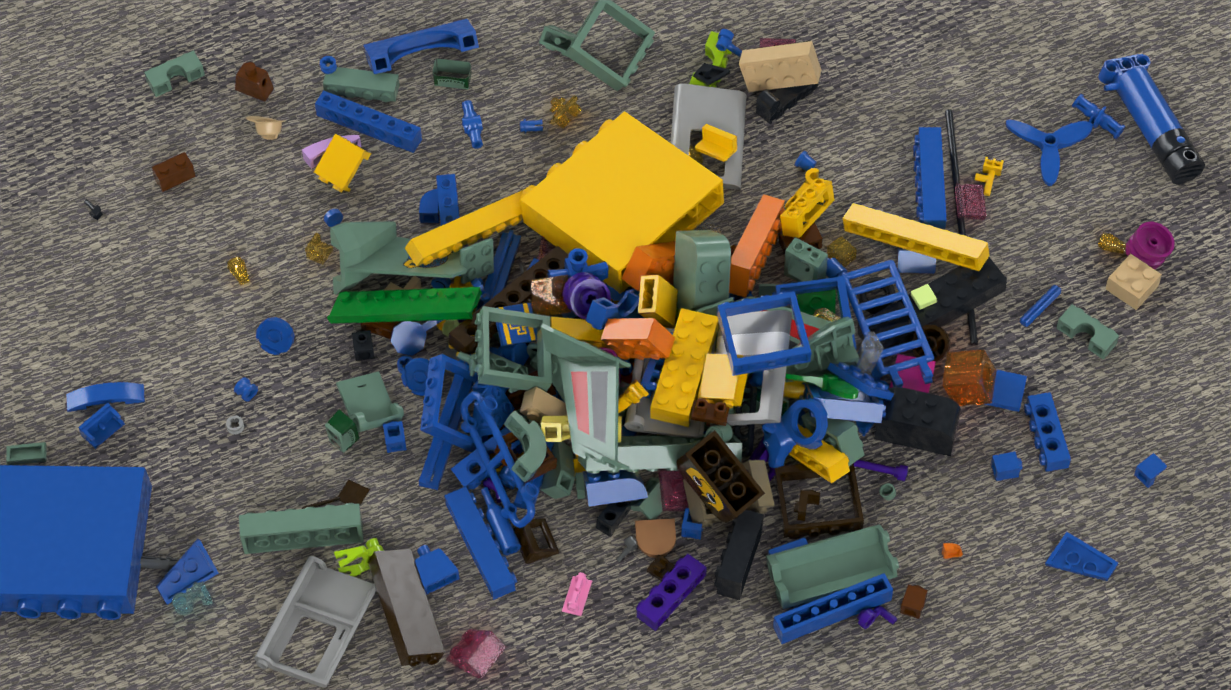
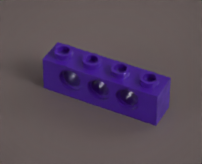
M689 554L684 558H680L676 562L675 568L671 572L668 571L663 576L662 582L658 586L655 585L649 592V596L645 600L642 599L636 607L637 618L654 631L663 624L706 576L707 567ZM680 576H686L687 578H686V579H680L679 577H680ZM667 590H673L674 592H673V593H667L666 591H667ZM654 604H661L662 606H660V607H654L653 605H654Z

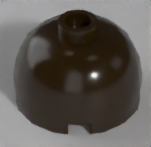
M937 325L922 326L934 355L933 361H941L948 355L951 348L949 334ZM914 332L912 341L918 340L916 332ZM922 347L912 349L913 354L917 358L925 355Z

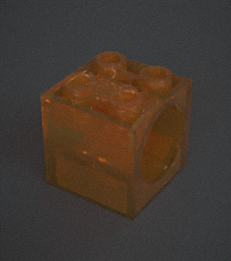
M985 350L947 352L942 386L950 399L957 402L959 406L992 403L997 370Z

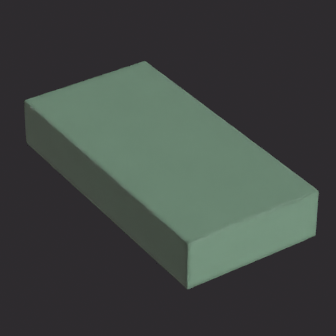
M46 442L6 446L7 465L47 462Z

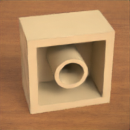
M1130 254L1109 276L1106 290L1137 310L1159 286L1162 274Z

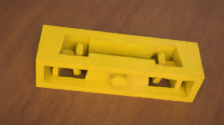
M821 178L815 179L780 215L784 236L800 238L834 202L832 181Z

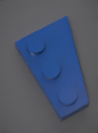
M1066 532L1045 565L1108 581L1117 568L1118 562Z
M197 539L156 586L165 604L168 605L219 574L200 539Z

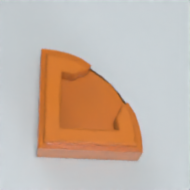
M943 543L942 555L944 559L961 557L963 555L962 549L958 544Z

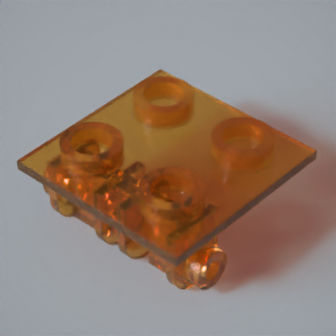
M568 275L530 280L533 314L549 316L571 312L564 303L562 294L564 285L568 280Z

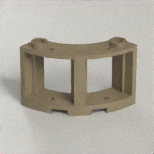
M749 460L742 463V465L765 494L746 510L764 514L768 512V508L775 506L765 460ZM684 479L683 483L692 523L702 524V528L712 526L713 523L721 522L713 514H706L704 502Z

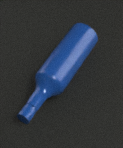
M488 487L482 488L481 493L487 505L486 518L503 555L508 556L518 552L521 549V545L509 519H505L501 515L503 507L494 502Z

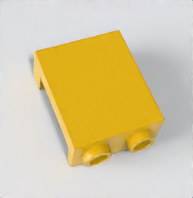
M335 134L314 173L319 175L318 179L322 182L334 184L332 188L341 193L343 190L350 192L351 189L348 185L363 159L368 160L371 153L346 138Z

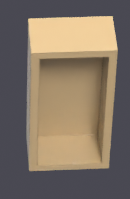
M812 41L742 50L739 61L748 92L818 84L821 74V67Z

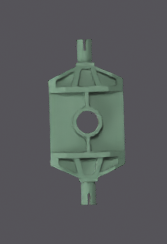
M460 351L457 359L469 364L470 376L473 377L476 373L478 359L475 358V354L470 356ZM489 351L490 370L528 375V367ZM510 388L509 392L512 393L520 389Z

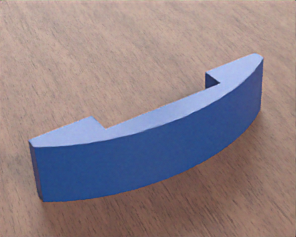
M114 382L96 384L66 394L67 412L86 410L87 406L125 401V404L145 402L144 385L138 383Z

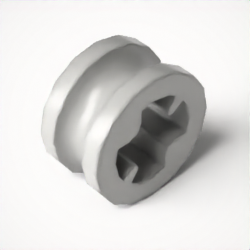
M236 415L229 417L226 420L228 432L235 435L241 433L244 430L243 419ZM233 422H235V424L236 422H238L239 426L237 428H235V426L234 428H232L231 424Z

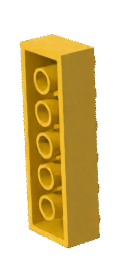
M681 308L673 333L675 341L669 358H665L650 406L651 419L689 427L694 400L697 401L706 354H711L718 333L719 321L717 316Z

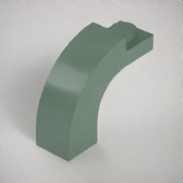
M514 411L509 415L504 425L519 439L523 446L524 454L517 459L511 469L526 483L543 463L547 446L545 436L539 425L535 421L528 424L523 416Z

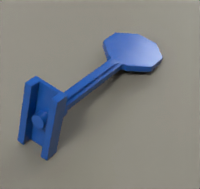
M477 278L470 281L472 287H480L482 291L480 299L485 304L491 300ZM428 320L423 324L415 321H402L393 327L390 342L398 353L412 356L424 348L426 331L443 320Z

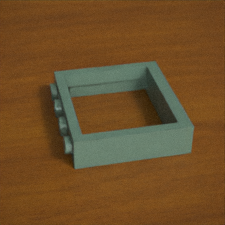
M597 0L566 50L565 55L608 86L619 91L623 86L626 88L631 81L629 76L636 72L639 67L637 65L638 61L641 62L646 55L645 49L649 48L654 42L652 38L655 32L613 1ZM602 10L643 39L622 77L580 48Z
M483 306L480 312L476 314L475 320L477 325L475 341L478 342L475 352L478 364L475 372L478 375V383L527 391L538 387L547 392L552 384L551 353L546 351L541 325L543 323L550 326V316ZM489 321L537 328L538 376L490 370Z

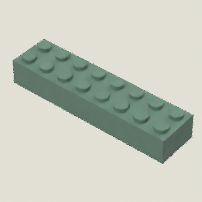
M705 434L700 438L669 435L622 436L621 442H618V461L630 467L627 470L628 472H638L639 469L654 472L666 468L668 471H676L678 468L677 459L705 437ZM733 434L732 438L725 442V444L741 462L742 442ZM578 456V461L588 473L596 474L605 470L610 473L619 472L609 467L608 462L606 465L594 461L595 456L593 459L589 458L588 460Z

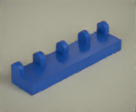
M650 358L641 381V385L649 395L642 398L650 399L652 392L656 390V381L660 378V370L662 365H664L665 358H660L659 360Z

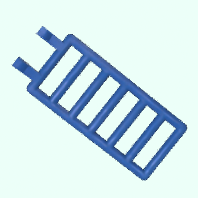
M888 260L842 274L841 276H844L847 296L881 376L889 374L893 387H902L903 381L898 371L919 366L925 385L932 383L931 377H933V373L927 363L934 360V355L895 262ZM888 268L891 272L892 277L852 288L849 281L850 279ZM896 284L899 291L860 304L856 298L858 294ZM901 299L904 303L905 308L869 319H865L862 313L863 310ZM909 315L912 324L871 335L869 326ZM915 331L918 340L878 351L875 342ZM918 347H922L924 351V356L884 367L881 359Z

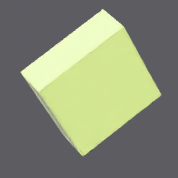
M928 284L911 291V297L919 310L937 303V298Z

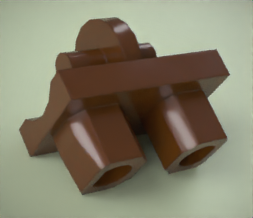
M699 398L697 401L694 400L691 420L706 422V426L709 427L711 423L726 426L729 406H726V403L723 402L716 404L708 403L706 399Z

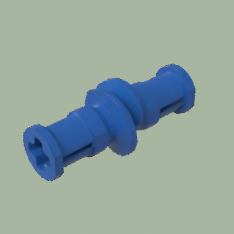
M1080 94L1072 104L1073 108L1079 109L1085 116L1090 118L1088 122L1093 123L1094 128L1100 125L1101 128L1114 135L1113 138L1115 139L1122 134L1126 127L1124 124L1121 125L1116 122L1110 115H1107L1105 113V106L1099 109L1094 103L1085 99L1083 94Z

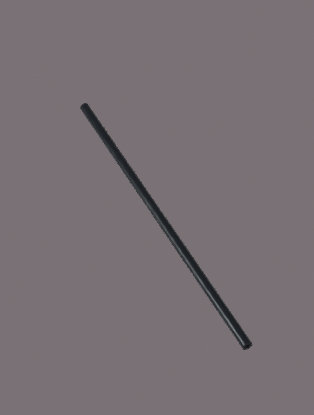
M951 109L945 111L958 234L966 236L953 112ZM972 309L967 312L970 345H978L975 311Z

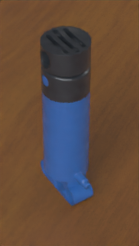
M1136 54L1105 61L1098 75L1102 83L1108 84L1104 86V90L1117 91L1172 183L1180 185L1199 176L1205 168V163L1148 73L1147 69L1151 62L1150 58L1144 54Z

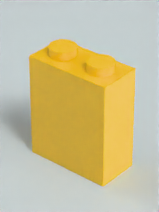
M659 275L641 276L638 313L644 318H655L663 327H674L678 290Z
M706 354L697 398L706 399L708 403L713 404L723 402L729 408L741 406L748 373L733 376L727 354ZM737 355V358L744 357L743 355Z

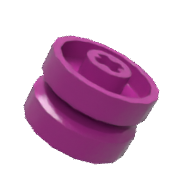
M1153 221L1145 222L1137 228L1127 241L1126 254L1127 256L1132 254L1155 270L1172 253L1175 241L1172 233L1162 224Z

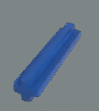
M1053 285L1020 318V323L1028 327L1061 294V288Z

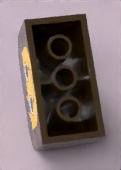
M715 430L676 461L677 467L684 479L713 515L722 522L727 523L735 519L765 494Z

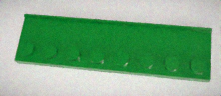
M480 287L339 292L327 319L331 324L472 319L473 309L477 307L482 291Z

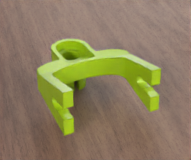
M377 538L368 540L365 543L366 547L359 546L335 551L336 559L347 556V558L338 561L340 566L338 568L339 572L346 573L351 571L350 576L356 577L370 569L368 561L374 551H384L383 547L379 545ZM358 557H362L361 563L346 566Z

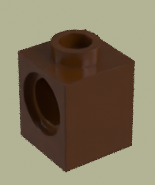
M908 584L900 613L920 619L928 590L918 585L912 586Z

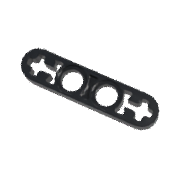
M746 381L745 388H749L750 392H744L741 406H736L735 414H742V407L745 404L750 408L749 413H756L757 387L753 382ZM747 424L748 433L746 435L741 433L740 428L742 425H735L734 435L739 440L740 438H747V441L740 440L742 447H746V451H742V458L751 456L753 452L755 424Z

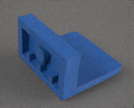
M488 385L482 392L484 398L492 396L496 399L498 407L492 412V415L500 430L515 408L501 387ZM476 401L475 406L483 417L480 425L477 427L479 436L492 435L482 410Z

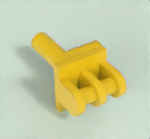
M985 157L982 173H987V175L978 173L975 175V181L985 182L983 195L990 196L994 176H1001L1004 160L1000 162L996 161L995 158L990 160L988 157Z

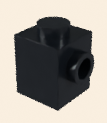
M371 330L353 332L352 340L355 360L375 359Z

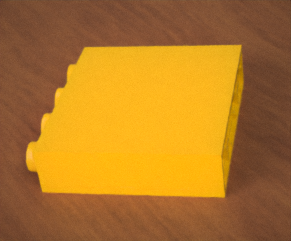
M624 111L615 120H606L601 125L598 134L589 142H580L575 147L572 156L563 164H554L549 169L546 178L537 186L530 185L522 192L520 203L523 223L556 247L559 246L567 254L576 248L585 250L588 255L587 266L607 262L608 278L604 279L603 282L621 294L630 286L621 278L636 246L676 241V231H690L698 227L724 204L723 179Z

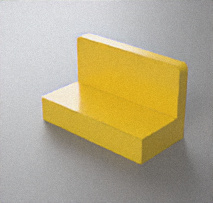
M705 124L702 127V140L695 146V150L725 162L737 151V136Z

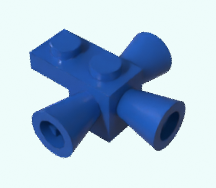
M580 248L570 251L568 258H565V269L548 270L550 285L553 289L566 283L570 277L581 272L592 273L603 281L608 278L607 262L587 266V252Z

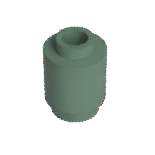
M726 423V426L717 424L711 426L705 433L706 437L715 430L724 442L729 441L733 435L732 428L728 423Z

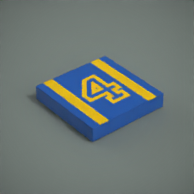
M531 303L498 307L499 309L533 314ZM496 322L501 347L537 341V328Z

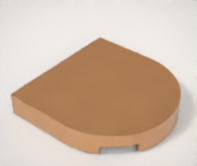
M675 518L635 521L637 546L647 556L656 558L660 555L664 557L675 547Z

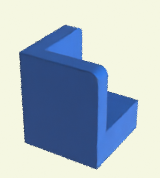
M1153 453L1136 466L1134 475L1149 488L1154 484L1156 476L1163 472L1167 465Z
M685 508L681 537L701 540L702 524L692 523L691 515H689L690 509Z

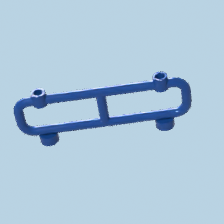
M473 391L461 403L460 410L464 420L461 424V429L466 433H470L502 501L504 508L501 510V515L505 519H510L514 526L518 528L525 527L535 516L533 499L538 495L539 490L533 483L525 484L511 469L515 462L492 415V412L498 407L496 399L492 396L484 398L481 393ZM475 399L500 449V452L492 459H490L475 427L477 425L476 420L468 412L469 405ZM503 459H505L527 506V514L521 520L516 515L517 507L510 502L495 470V467Z

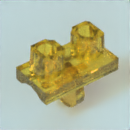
M574 95L565 105L563 103L566 100L563 97L560 99L553 98L550 102L552 105L550 111L552 113L557 112L549 123L551 125L556 123L564 129L571 122L565 114L568 112L575 118L582 111V108L576 103L578 98Z

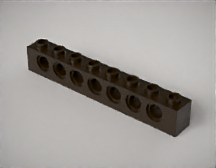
M559 246L555 247L483 306L498 308L531 303L532 306L538 298L544 297L547 291L552 288L548 278V270L565 269V258H568L569 254ZM482 307L472 314V319H466L449 333V345L456 351H462L468 355L476 352L478 342L475 341L477 331L475 320L476 314L480 312ZM489 321L490 341L492 336L498 332L496 322Z

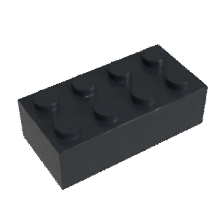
M745 510L733 519V530L728 533L726 540L728 544L726 549L722 551L720 558L722 562L720 566H717L715 572L714 586L717 587L718 595L740 600L763 533L764 514Z

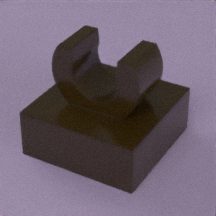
M658 555L647 568V572L662 581L663 576L668 571L671 572L675 565L663 556Z

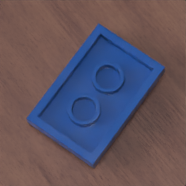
M830 362L827 370L869 396L891 400L894 395L893 392L888 390L886 384L875 382L873 376L866 373L862 374L861 369L854 365L848 366L842 362L838 364Z

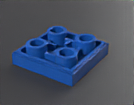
M989 368L981 404L1019 412L1027 376Z

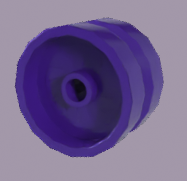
M587 272L577 273L570 277L565 283L562 292L563 301L566 306L581 319L587 318L592 300L603 297L609 301L611 300L610 291L606 284L592 273Z

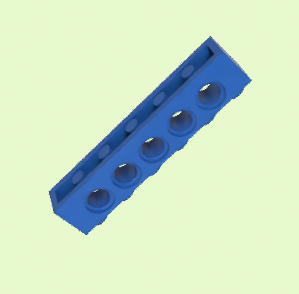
M324 90L315 103L317 116L414 153L422 140L420 127Z

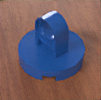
M267 318L262 321L256 330V338L262 344L261 348L270 354L279 355L280 353L287 352L294 343L295 335L292 327L281 318Z
M412 359L407 362L402 370L401 379L403 385L411 389V393L415 395H425L428 359Z

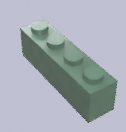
M337 67L336 71L332 74H325L323 81L324 91L334 95H344L348 98L360 97L365 100L377 99L383 102H396L400 85L398 74H374L373 71Z

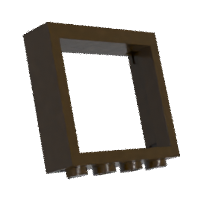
M854 463L849 466L850 472L845 475L848 476L855 518L789 525L782 481L820 478L821 476L804 464L785 465L774 469L784 538L797 539L800 536L806 535L817 537L824 533L836 535L843 531L854 532L863 529L864 518Z

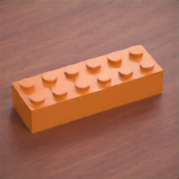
M763 194L731 257L729 293L746 298L749 291H753L755 279L758 280L760 277V268L765 267L766 256L771 255L772 244H776L778 233L782 231L780 215L786 210L784 208L785 200Z

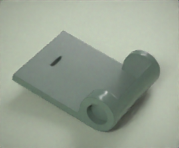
M379 371L336 383L348 415L356 424L358 433L381 427L383 424L391 421L399 422L402 420L404 410L398 403L391 402Z

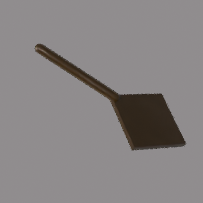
M348 479L338 497L303 506L302 509L317 507L338 500L345 504L354 503L361 505L370 489Z

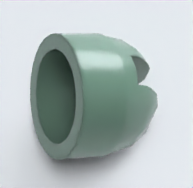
M886 483L880 487L879 492L883 499L889 501L895 498L896 489L892 484Z

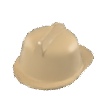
M260 116L246 117L247 120L255 123L257 134L266 140L277 139L278 134L281 133L282 122L286 121Z

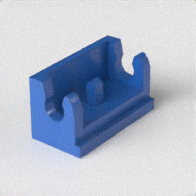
M107 403L78 428L81 436L96 449L120 429L124 422L120 419L121 415Z

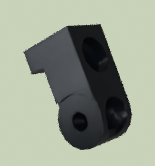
M625 501L610 503L597 517L596 529L611 537L615 529L629 513L631 505Z

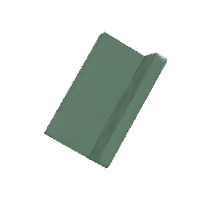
M651 477L645 484L648 498L632 500L630 505L631 510L642 512L648 520H656L674 498L675 492L663 478Z

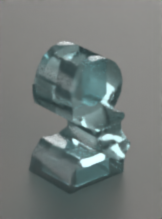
M203 581L199 583L194 582L190 588H186V593L180 592L174 595L172 604L177 614L188 615L192 613L194 602L197 599L202 600L203 605H213L211 596Z

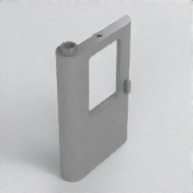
M309 556L254 657L256 665L262 669L270 668L313 685L326 688L377 591L375 584L327 568L325 562L321 559ZM303 617H308L337 628L317 669L312 674L279 662Z

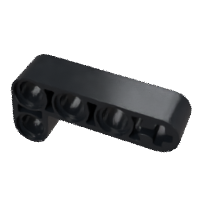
M819 82L818 84L779 88L773 94L766 89L757 97L756 113L766 122L772 124L774 119L777 120L785 114L787 109L790 110L798 103L797 101L803 100L818 87Z

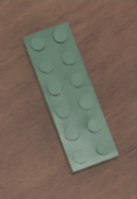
M346 503L345 505L338 506L326 505L325 507L318 508L306 507L305 509L297 510L286 509L285 511H266L265 513L256 514L250 512L245 515H239L240 539L244 554L364 543L363 521L359 504Z

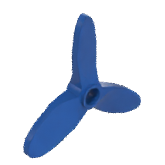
M1006 120L1005 123L1012 133L1041 149L1040 170L1042 179L1048 186L1054 185L1058 178L1060 168L1058 149L1070 147L1082 141L1091 133L1093 128L1091 122L1079 121L1063 126L1054 133H1045L1020 121Z

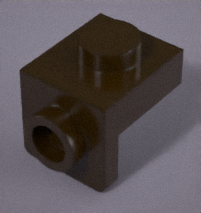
M811 489L800 491L799 501L795 500L794 512L798 513L797 520L805 521L807 504H820V492Z

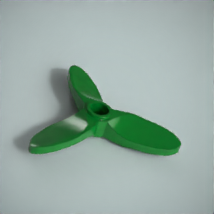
M786 373L785 380L814 385L824 392H829L842 398L856 399L858 397V389L834 373L821 376H801Z

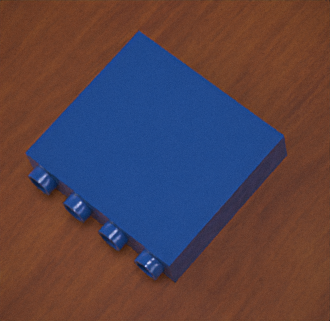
M0 465V615L1 611L16 612L21 617L34 619L40 617L41 612H54L65 619H77L81 616V613H96L100 618L116 620L121 617V614H134L141 569L140 560L143 554L152 484L145 467Z

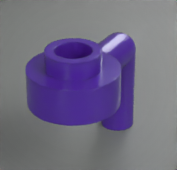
M877 606L873 610L871 608L863 609L857 617L858 625L863 629H867L879 615L892 625L898 618L882 606Z

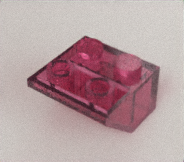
M469 629L462 635L461 641L451 649L450 655L446 660L472 677L483 678L505 650L506 646L492 631Z

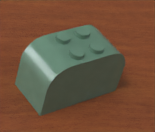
M712 230L676 231L673 286L678 290L677 309L681 310L683 308L696 311L704 306L729 299L731 248L728 239L723 234Z

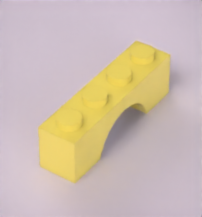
M542 416L541 430L546 442H562L571 438L567 416ZM618 416V442H621L622 416Z

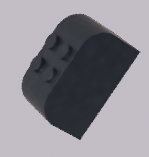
M902 387L889 388L888 390L893 392L894 395L891 400L882 399L886 406V416L882 417L881 423H876L874 440L951 456L961 412L959 404L950 398Z

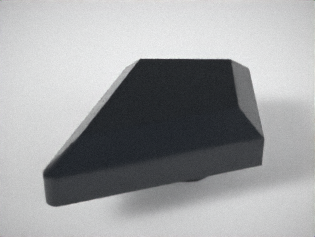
M704 63L695 72L693 77L709 86L730 74V70Z

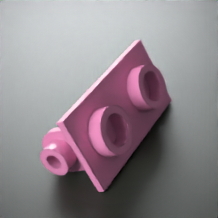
M579 573L572 577L562 612L582 616L592 584V580H588L586 574Z

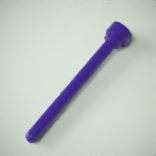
M857 460L854 463V467L891 474L897 480L906 481L908 466L891 467L863 460Z

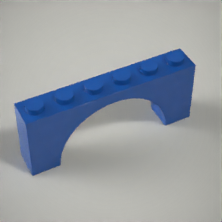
M468 19L363 45L367 62L374 74L392 70L391 66L401 57L424 49L450 47L464 52L479 48L476 31Z

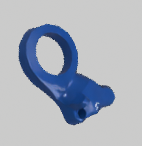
M814 399L797 400L783 414L780 423H765L762 425L764 432L763 444L769 454V467L775 469L784 466L787 455L795 445L807 449H816L823 445L821 440L826 435L828 414L820 402ZM805 407L810 409L816 418L815 432L809 438L802 435L797 423L798 415Z

